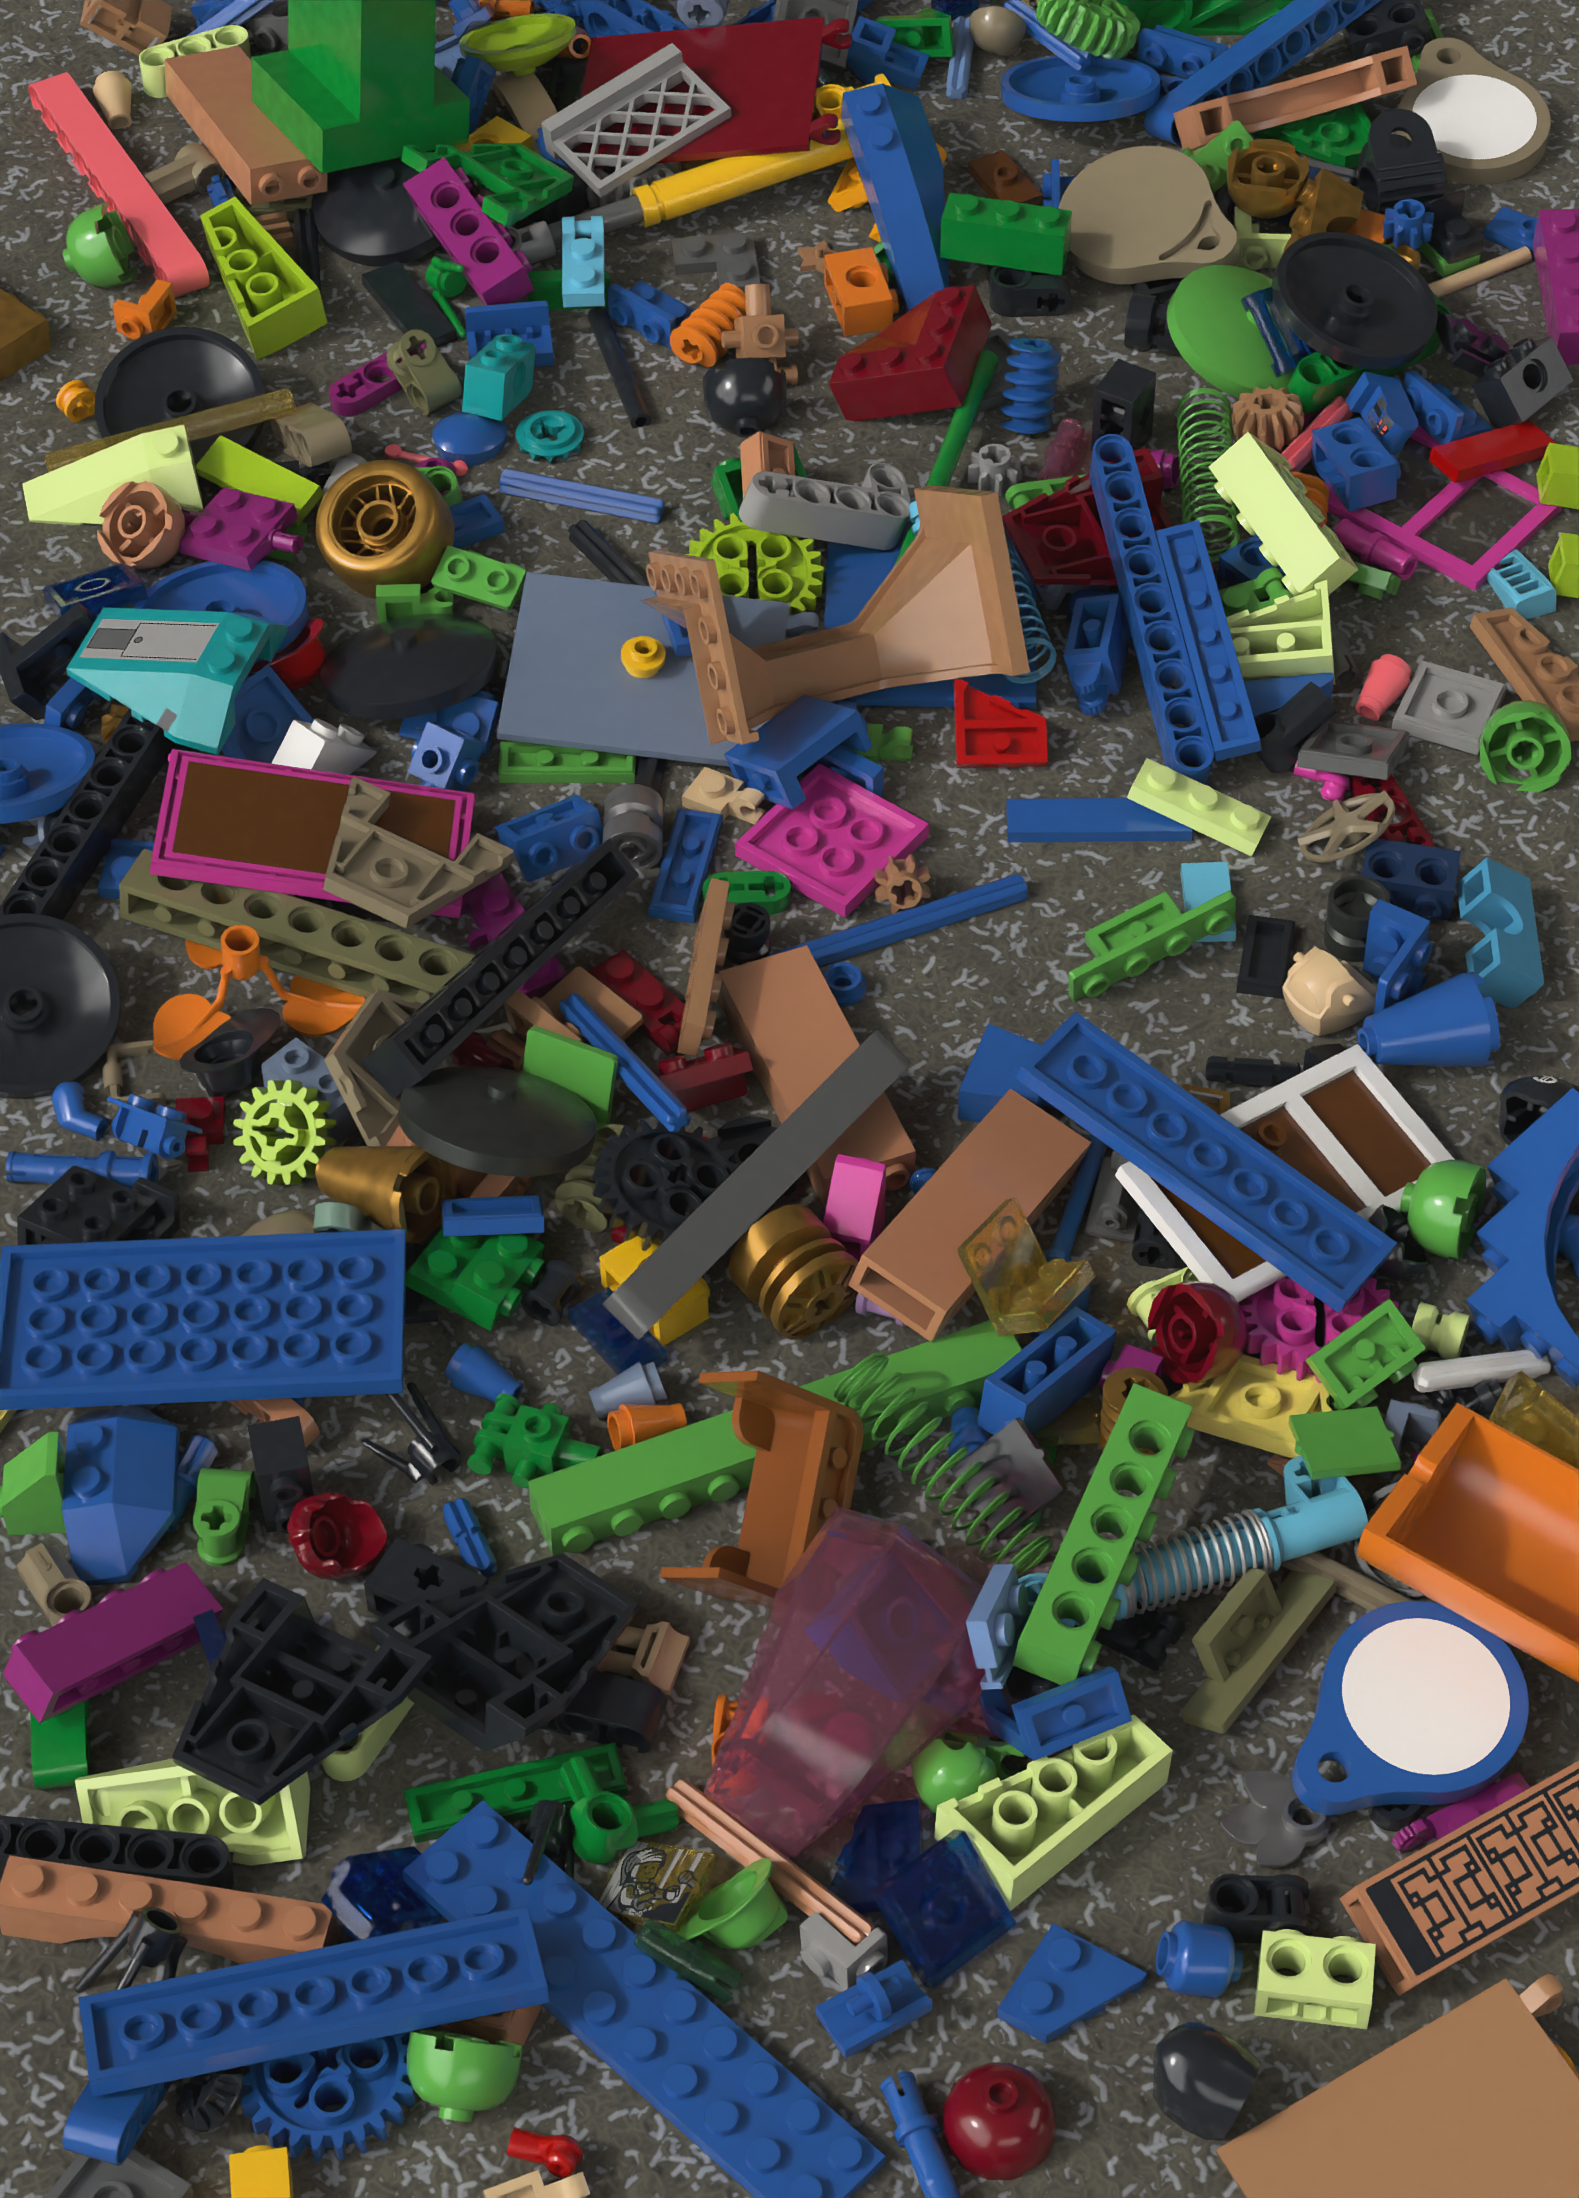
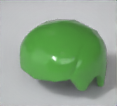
M933 1740L916 1752L911 1763L913 1780L919 1797L924 1806L935 1814L937 1805L954 1797L957 1801L978 1792V1786L998 1777L995 1762L991 1758L984 1756L971 1742H967L963 1749L953 1750L943 1740Z

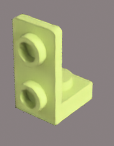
M1235 206L1233 226L1241 246V259L1237 267L1252 270L1276 268L1291 234L1259 233V224H1252L1251 215Z

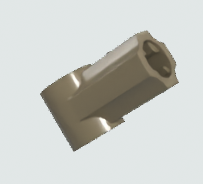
M193 142L181 148L176 155L175 161L143 176L162 203L166 204L194 190L201 194H206V186L212 183L211 177L218 174L220 179L226 178V172L213 155L199 143Z
M41 1543L27 1550L22 1561L17 1564L20 1577L52 1627L64 1615L75 1609H80L84 1612L95 1606L89 1586L84 1581L79 1580L57 1544L49 1546Z

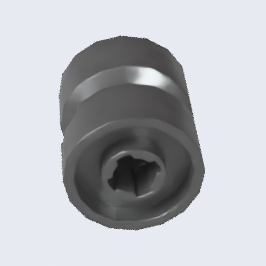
M626 784L616 787L608 793L604 800L603 843L610 838L634 869H650L656 865L662 857L663 800L661 796L652 788L640 784Z

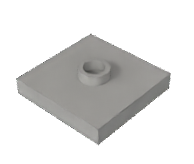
M1421 660L1393 718L1392 729L1404 730L1409 732V736L1478 755L1480 752L1479 741L1486 721L1500 708L1505 697L1507 684Z

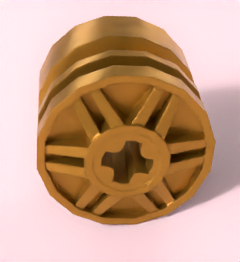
M801 1204L785 1205L762 1217L739 1239L730 1255L728 1272L732 1281L750 1301L759 1305L762 1314L766 1319L772 1321L774 1328L782 1336L790 1340L805 1338L839 1318L852 1304L858 1293L848 1284L859 1262L847 1253L846 1248L840 1242L832 1239L829 1229L809 1208Z

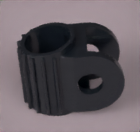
M1406 109L1385 111L1376 117L1370 127L1368 142L1362 148L1358 160L1359 188L1364 192L1363 201L1369 211L1385 215L1387 208L1394 210L1395 204L1401 200L1414 199L1425 204L1441 198L1445 194V163L1441 152H1437L1434 136L1429 124L1424 118L1413 111ZM1395 131H1403L1410 136L1412 141L1407 139L1406 136L1391 133Z

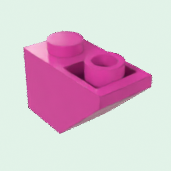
M838 1154L835 1160L823 1224L829 1229L832 1239L840 1242L846 1248L847 1253L859 1262L862 1254L882 1233L885 1226L886 1164L873 1162L867 1158H855Z

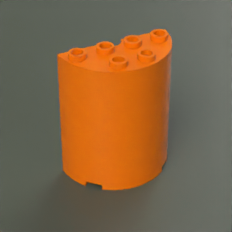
M1456 1403L1419 1453L1408 1475L1404 1474L1364 1527L1358 1545L1357 1556L1579 1683V1469L1465 1406Z

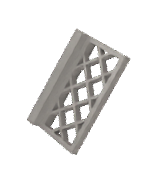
M671 43L541 122L546 151L555 160L561 157L599 197H602L727 120L732 115L731 108L683 62L682 52ZM683 81L690 86L689 93L668 92V90ZM649 102L658 103L656 113L635 112ZM665 103L686 104L684 115L663 114ZM693 105L711 106L714 111L706 116L691 115ZM616 122L625 123L623 133L602 132ZM632 124H653L652 134H630ZM661 125L682 126L681 131L674 136L659 135ZM582 143H592L590 153H573L571 151ZM618 144L620 145L619 155L598 154L599 145ZM628 145L649 146L648 152L641 156H626ZM595 165L616 167L614 173L602 180L594 174Z

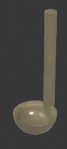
M1023 0L1030 5V0ZM997 6L981 7L971 14L970 34L978 47L990 54L1009 57L1019 50L1026 33V23L1021 16L1012 10Z

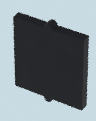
M1020 1417L1015 1418L951 1468L958 1479L974 1463L978 1461L983 1462L981 1469L962 1485L968 1496L991 1476L996 1477L995 1483L982 1496L970 1504V1507L978 1509L980 1514L1000 1494L1005 1491L1010 1492L1008 1499L984 1519L992 1531L1014 1509L1023 1507V1512L1009 1526L995 1535L998 1540L1008 1535L1068 1489L1048 1460V1450L1044 1447L1040 1448Z

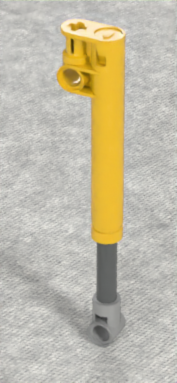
M881 73L875 76L874 83L856 89L882 83L888 86L891 85L885 75ZM836 84L823 85L817 89L814 120L825 114L837 116V128L828 129H839L841 131V139L836 145H825L811 140L810 151L722 158L653 181L651 185L644 184L632 189L631 197L575 215V221L591 220V216H604V234L639 222L647 228L659 224L661 220L667 221L854 158L841 116L843 92L856 89L852 86L844 88ZM562 220L548 225L545 221H541L520 229L504 226L513 241L509 245L513 253L520 249L530 264L556 256V250L562 249ZM576 237V239H579V238H588V239H591V237Z

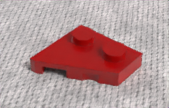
M954 679L956 768L1047 766V725L1045 717L1028 709L1021 710L1014 707L1010 701L995 694L992 697L968 686L969 682L962 679Z

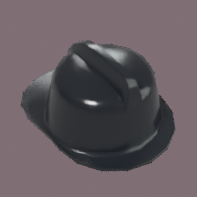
M257 1008L233 1016L215 1029L202 1042L183 1053L179 1060L181 1068L187 1072L196 1073L209 1097L225 1096V1099L229 1098L259 1078L262 1070L261 1048L279 1031L282 1023L279 1013L270 1008Z

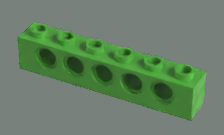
M1133 1383L1019 1638L1013 1666L1059 1685L1078 1679L1081 1671L1087 1674L1092 1673L1103 1645L1095 1641L1101 1627L1110 1631L1122 1600L1115 1598L1114 1595L1119 1584L1127 1587L1130 1586L1141 1558L1133 1554L1138 1540L1148 1544L1159 1517L1158 1513L1152 1511L1157 1498L1164 1501L1167 1500L1178 1471L1170 1469L1175 1456L1185 1459L1194 1438L1196 1429L1187 1426L1193 1406ZM1138 1448L1149 1449L1153 1451L1155 1454H1144L1140 1452ZM1119 1490H1128L1137 1496L1127 1497L1122 1495ZM1099 1533H1112L1119 1539L1109 1540L1102 1537ZM1079 1576H1093L1100 1581V1583H1088L1082 1580ZM1072 1619L1077 1621L1081 1626L1069 1627L1064 1625L1060 1620Z

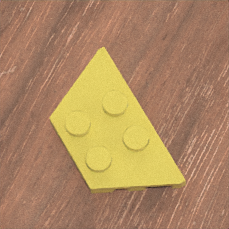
M1244 1354L1228 1373L1203 1383L1183 1384L1181 1390L1168 1396L1193 1406L1188 1427L1292 1459L1301 1455L1295 1453L1296 1441L1289 1426V1416L1332 1411L1329 1406L1330 1394L1322 1383L1317 1382L1315 1375L1307 1373L1303 1380L1298 1381L1295 1370L1289 1369L1287 1372L1279 1375L1277 1374L1278 1364L1270 1363L1262 1366L1259 1364L1260 1359Z

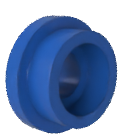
M838 962L830 965L825 970L823 977L839 1007L854 1005L864 997L866 993V980L855 965L847 962Z

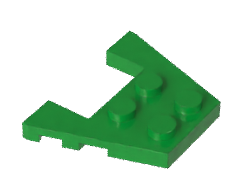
M521 143L473 144L472 151L462 152L450 144H436L435 152H419L418 145L403 146L401 161L416 171L422 172L445 157L453 170L461 167L464 173L473 179V183L476 186L490 189L496 193L484 196L481 212L505 227L515 224L572 191L574 180L572 174Z

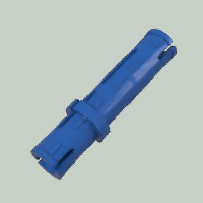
M909 2071L897 2073L905 2093L904 2096H900L892 2076L888 2077L881 2083L880 2090L886 2098L897 2125L894 2136L899 2147L906 2148L925 2198H962L937 2137L940 2132L939 2124L936 2117L929 2115L916 2083L915 2074Z

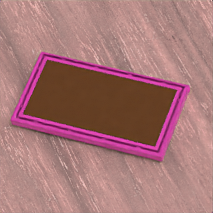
M176 749L171 750V753L168 755L169 767L151 858V875L350 903L323 889L344 804H346L350 782L354 775ZM355 776L391 793L389 807L374 825L451 861H455L469 844L473 807L476 805L475 793ZM463 895L431 915L460 919Z

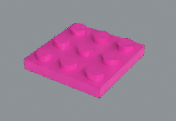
M819 763L799 782L806 800L794 809L776 804L735 843V856L761 871H776L784 874L789 879L791 888L846 918L880 885L875 880L874 871H884L885 867L889 864L888 856L890 855L895 860L906 859L909 854L914 852L929 837V823Z

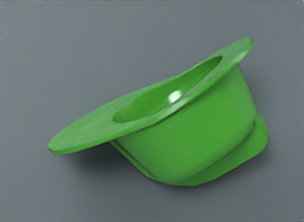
M769 1858L759 1859L738 1872L730 1880L693 1899L681 1909L674 1923H665L661 1932L664 1942H683L702 1934L719 1947L726 1949H746L761 1943L783 1925L788 1918L787 1908L768 1880L773 1869L772 1861Z

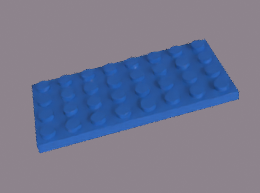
M405 1229L2 1246L0 1258V1410L403 1393L407 1252Z

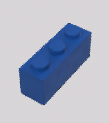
M1075 1306L985 1379L977 1425L995 1435L1015 1418L1020 1417L1032 1436H1036L1100 1382L1103 1369L1108 1360L1111 1359L1117 1331Z

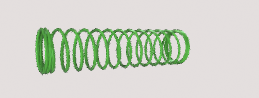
M1199 388L1185 394L1178 402L1176 409L1182 523L1193 522L1190 519L1194 517L1196 519L1194 521L1199 520L1200 524L1213 521L1225 524L1215 529L1201 528L1202 531L1209 533L1222 531L1230 527L1232 531L1220 539H1204L1206 543H1216L1230 538L1233 534L1235 535L1234 540L1228 546L1219 550H1207L1209 554L1230 550L1239 544V521L1236 517L1238 509L1235 503L1232 504V508L1227 507L1229 506L1227 502L1223 505L1207 504L1198 506L1194 504L1198 500L1212 501L1219 500L1222 497L1219 493H1207L1200 496L1194 493L1198 489L1206 491L1216 490L1214 487L1216 483L1208 482L1196 485L1193 483L1195 480H1213L1217 478L1212 472L1198 475L1192 472L1197 468L1210 470L1209 466L1206 467L1205 465H1211L1214 462L1207 461L1196 465L1191 461L1196 458L1204 460L1218 458L1233 446L1232 411L1230 402L1223 393L1215 389ZM1195 395H1214L1225 403L1224 405L1215 400H1201L1190 404L1181 413L1186 401ZM1203 403L1218 405L1226 412L1225 415L1216 410H1202L1191 414L1184 420L1182 419L1189 409ZM1204 413L1216 414L1223 418L1221 423L1213 420L1196 422L1191 426L1187 424L1193 417ZM1202 424H1216V426L1206 429L1194 428ZM1203 434H1214L1208 436H1201ZM1218 436L1224 438L1221 442L1203 441L1196 444L1191 442L1194 438L1210 439ZM1205 444H1215L1210 446H1201ZM1219 446L1224 448L1222 452L1205 451L1197 454L1191 452L1195 448L1213 449ZM1189 475L1193 476L1190 480L1188 479ZM1190 485L1194 487L1192 490L1188 488ZM1192 496V497H1194L1195 499H1193L1192 501H1190L1189 497ZM1191 506L1194 507V508H1196V509L1193 510L1192 512H1191V510H1190V507H1191ZM1225 509L1228 511L1225 515L1210 514L1199 517L1195 514L1200 510L1209 512ZM1220 555L1209 556L1212 563L1218 562Z
M877 1352L863 1359L839 1382L834 1391V1398L838 1402H845V1406L849 1407L850 1400L863 1392L883 1372L889 1362V1358L884 1356L883 1352ZM864 1371H866V1372L857 1380V1382L854 1384V1386L851 1387L850 1389H848V1390L846 1391V1389L853 1383V1381L856 1380ZM897 1372L886 1379L865 1403L852 1407L855 1411L861 1410L859 1413L861 1421L869 1405L884 1396L900 1381L902 1377L901 1372ZM910 1387L898 1395L879 1417L868 1422L862 1421L864 1427L874 1425L871 1433L873 1441L888 1439L885 1444L884 1454L887 1456L901 1454L898 1460V1469L900 1471H908L915 1468L911 1484L914 1486L928 1484L925 1490V1499L927 1501L942 1498L938 1514L948 1516L956 1513L952 1521V1529L954 1531H961L969 1528L965 1544L975 1546L983 1543L979 1553L981 1561L997 1558L994 1564H1000L1008 1551L1036 1528L1037 1522H1031L1006 1547L990 1556H983L995 1535L1009 1526L1023 1512V1507H1017L992 1532L976 1541H970V1537L978 1524L1008 1499L1010 1492L1007 1491L994 1499L977 1518L965 1525L956 1526L965 1508L982 1496L995 1483L996 1477L994 1476L985 1480L959 1506L945 1512L942 1510L952 1492L965 1484L981 1469L983 1465L981 1461L969 1467L949 1489L936 1496H929V1492L937 1479L960 1462L968 1453L969 1447L964 1446L959 1449L931 1477L919 1482L915 1480L924 1463L941 1452L954 1439L956 1432H949L943 1436L918 1462L906 1467L902 1466V1462L910 1449L929 1436L940 1425L942 1417L932 1419L905 1447L894 1452L888 1450L895 1436L916 1421L927 1410L928 1402H923L915 1407L892 1432L881 1437L875 1436L883 1419L903 1406L915 1393V1387ZM1049 1535L1040 1536L1010 1560L1008 1564L1015 1565L1016 1573L1022 1571L1017 1578L1032 1570L1047 1555L1053 1546V1540L1050 1539Z

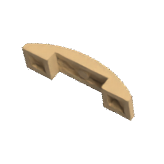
M513 72L494 78L491 87L501 105L507 107L518 128L532 135L533 151L541 155L535 141L539 138L537 129L542 127L541 122L558 113L545 88L534 73L516 76L513 75Z

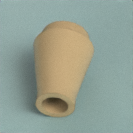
M107 71L100 74L95 80L93 95L107 119L109 128L113 130L130 127L132 124L131 82L124 74L118 71Z

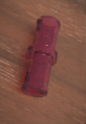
M1068 418L1060 422L1054 440L1049 442L1045 449V464L1039 473L1038 481L1067 477L1069 470L1075 467L1079 459L1078 447L1085 435L1084 427L1079 429L1081 426L1079 421Z

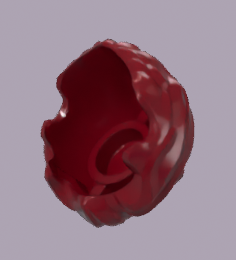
M327 1492L306 1497L296 1504L287 1524L288 1540L298 1557L299 1563L306 1571L320 1579L350 1580L351 1578L361 1576L365 1571L370 1570L383 1556L388 1546V1529L384 1525L378 1511L368 1501L355 1499L342 1493Z

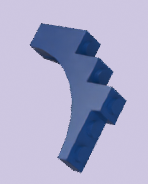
M1572 1088L1487 1165V1169L1494 1182L1491 1191L1504 1208L1476 1233L1485 1251L1481 1254V1257L1495 1274L1466 1301L1475 1318L1471 1325L1485 1342L1492 1345L1497 1341L1509 1352L1515 1351L1523 1344L1539 1360L1546 1355L1555 1364L1554 1368L1558 1375L1569 1386L1576 1388L1579 1385V1337L1574 1333L1562 1313L1557 1295L1555 1269L1560 1230L1571 1201L1579 1189V1092Z

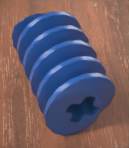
M1028 338L1009 340V347L1020 351V354L1010 355L1006 361L1007 364L1017 367L1018 370L1006 372L1004 376L1005 380L1016 385L1015 387L1005 388L1002 391L1003 396L1013 400V403L1001 405V413L1011 416V419L1002 421L1000 425L1008 430L1019 433L1036 434L1045 432L1052 427L1053 423L1052 417L1049 414L1055 408L1054 401L1051 398L1057 393L1054 381L1059 377V369L1056 365L1061 361V352L1043 340Z

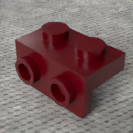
M723 1043L704 1049L705 1056L686 1060V1056H677L662 1060L657 1063L659 1069L652 1070V1072L681 1101L688 1112L746 1095L748 1090L743 1073L753 1070L749 1052L736 1047L733 1048L732 1043Z

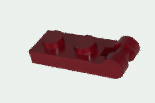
M623 949L587 971L642 1014L644 1022L638 1029L667 1056L678 1050L685 1004L627 951ZM672 1020L676 1023L672 1026L667 1024Z

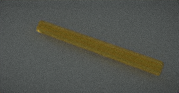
M283 389L50 452L45 455V463L49 473L142 433L179 425L185 426L188 440L193 441L292 414L295 412L296 406L291 391Z

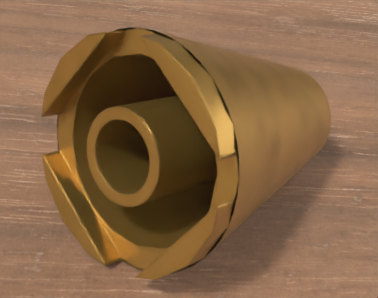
M418 1146L333 1147L320 1158L315 1171L318 1187L323 1194L339 1203L356 1206L369 1221L384 1230L405 1229L406 1241L408 1243L425 1244L434 1239L443 1227L441 1200L447 1198L455 1199L457 1193V1171L455 1165L427 1153Z

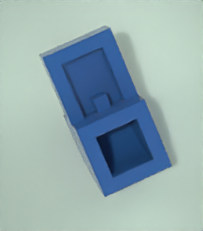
M859 16L852 32V44L847 48L849 50L847 60L854 74L868 85L874 83L875 76L882 73L887 80L916 91L929 55L893 42L897 29Z

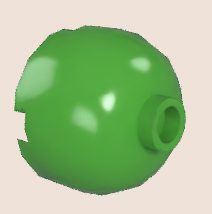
M107 202L92 207L76 216L70 223L66 235L67 248L63 249V258L70 272L74 273L77 271L78 275L94 287L106 289L118 287L137 279V265L128 270V254L135 252L133 242L117 211H106L110 205Z
M1531 700L1511 702L1497 709L1486 721L1479 741L1481 767L1488 779L1496 785L1497 782L1523 784L1517 791L1541 792L1554 786L1561 779V773L1566 769L1567 764L1569 766L1571 743L1568 728L1560 714L1546 704ZM1509 761L1517 769L1529 770L1531 777L1523 780L1513 777L1506 770L1507 762Z
M1450 1159L1433 1163L1425 1168L1419 1175L1416 1184L1407 1182L1402 1194L1400 1210L1408 1213L1409 1231L1414 1241L1425 1251L1447 1259L1459 1261L1464 1259L1477 1228L1471 1227L1476 1211L1481 1212L1484 1202L1487 1178L1486 1168L1472 1162Z
M414 2030L410 2031L407 2074L412 2088L422 2100L440 2106L439 2118L472 2122L474 2111L494 2109L508 2098L516 2086L524 2046L498 2039L496 2044H489V2040L479 2039V2036L431 2030H420L418 2032Z

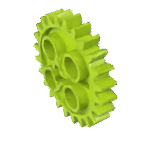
M732 513L730 514L729 525L725 526L721 521L715 519L714 533L702 528L700 529V542L694 540L689 542V554L685 555L715 560L722 595L749 598L748 546L753 545L756 548L757 599L790 603L789 616L806 612V610L815 611L816 597H821L824 567L821 566L820 551H813V539L807 538L802 540V537L756 530L746 525L743 521L740 522L738 517Z

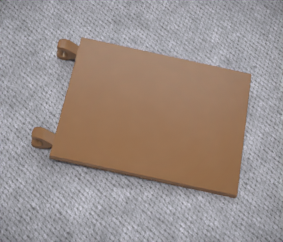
M1546 1974L1518 1995L1505 1978L1216 2149V2153L1246 2198H1579V2079L1535 2019V2017L1551 2013L1562 2005L1563 1997L1561 1994L1563 1987L1554 1975Z

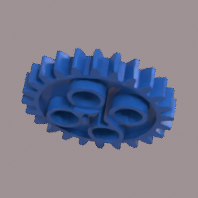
M410 2031L243 2066V2081L239 2097H244L240 2100L244 2117L253 2116L252 2124L256 2135L269 2131L268 2136L272 2147L278 2148L288 2139L292 2158H297L306 2146L312 2147L315 2162L321 2161L326 2148H334L339 2161L344 2160L346 2145L354 2143L363 2154L367 2153L366 2137L373 2134L376 2138L385 2142L388 2140L385 2122L389 2121L394 2124L403 2125L405 2121L400 2105H415L414 2089L411 2087L407 2074V2048ZM366 2059H376L380 2061L378 2064L371 2068H360L356 2066L358 2063ZM286 2074L300 2075V2077L290 2083L276 2082L281 2076ZM307 2102V2104L303 2108L298 2109V2107L302 2106ZM332 2102L346 2104L336 2112L322 2111L323 2107Z

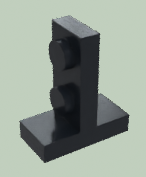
M78 602L24 646L18 644L5 633H0V674L12 704L36 721L45 718L46 704L49 701L44 688L67 670L66 668L96 621L97 616Z

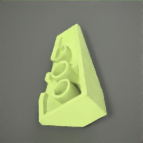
M173 1759L84 1776L75 1780L83 1823L216 1836L225 1842L229 1852L234 1853L232 1862L250 1866L303 1859L306 1856L310 1783L307 1772L260 1806L176 1765Z

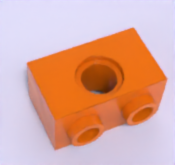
M873 247L824 255V285L844 337L883 331L893 323V314L899 312L898 298L895 289L888 288L886 265L884 262L878 263Z

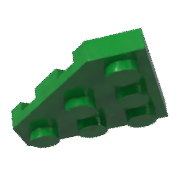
M1359 103L1250 135L1261 139H1275L1287 142L1295 146L1297 152L1330 164L1352 168L1358 167L1360 153L1368 142L1371 123Z

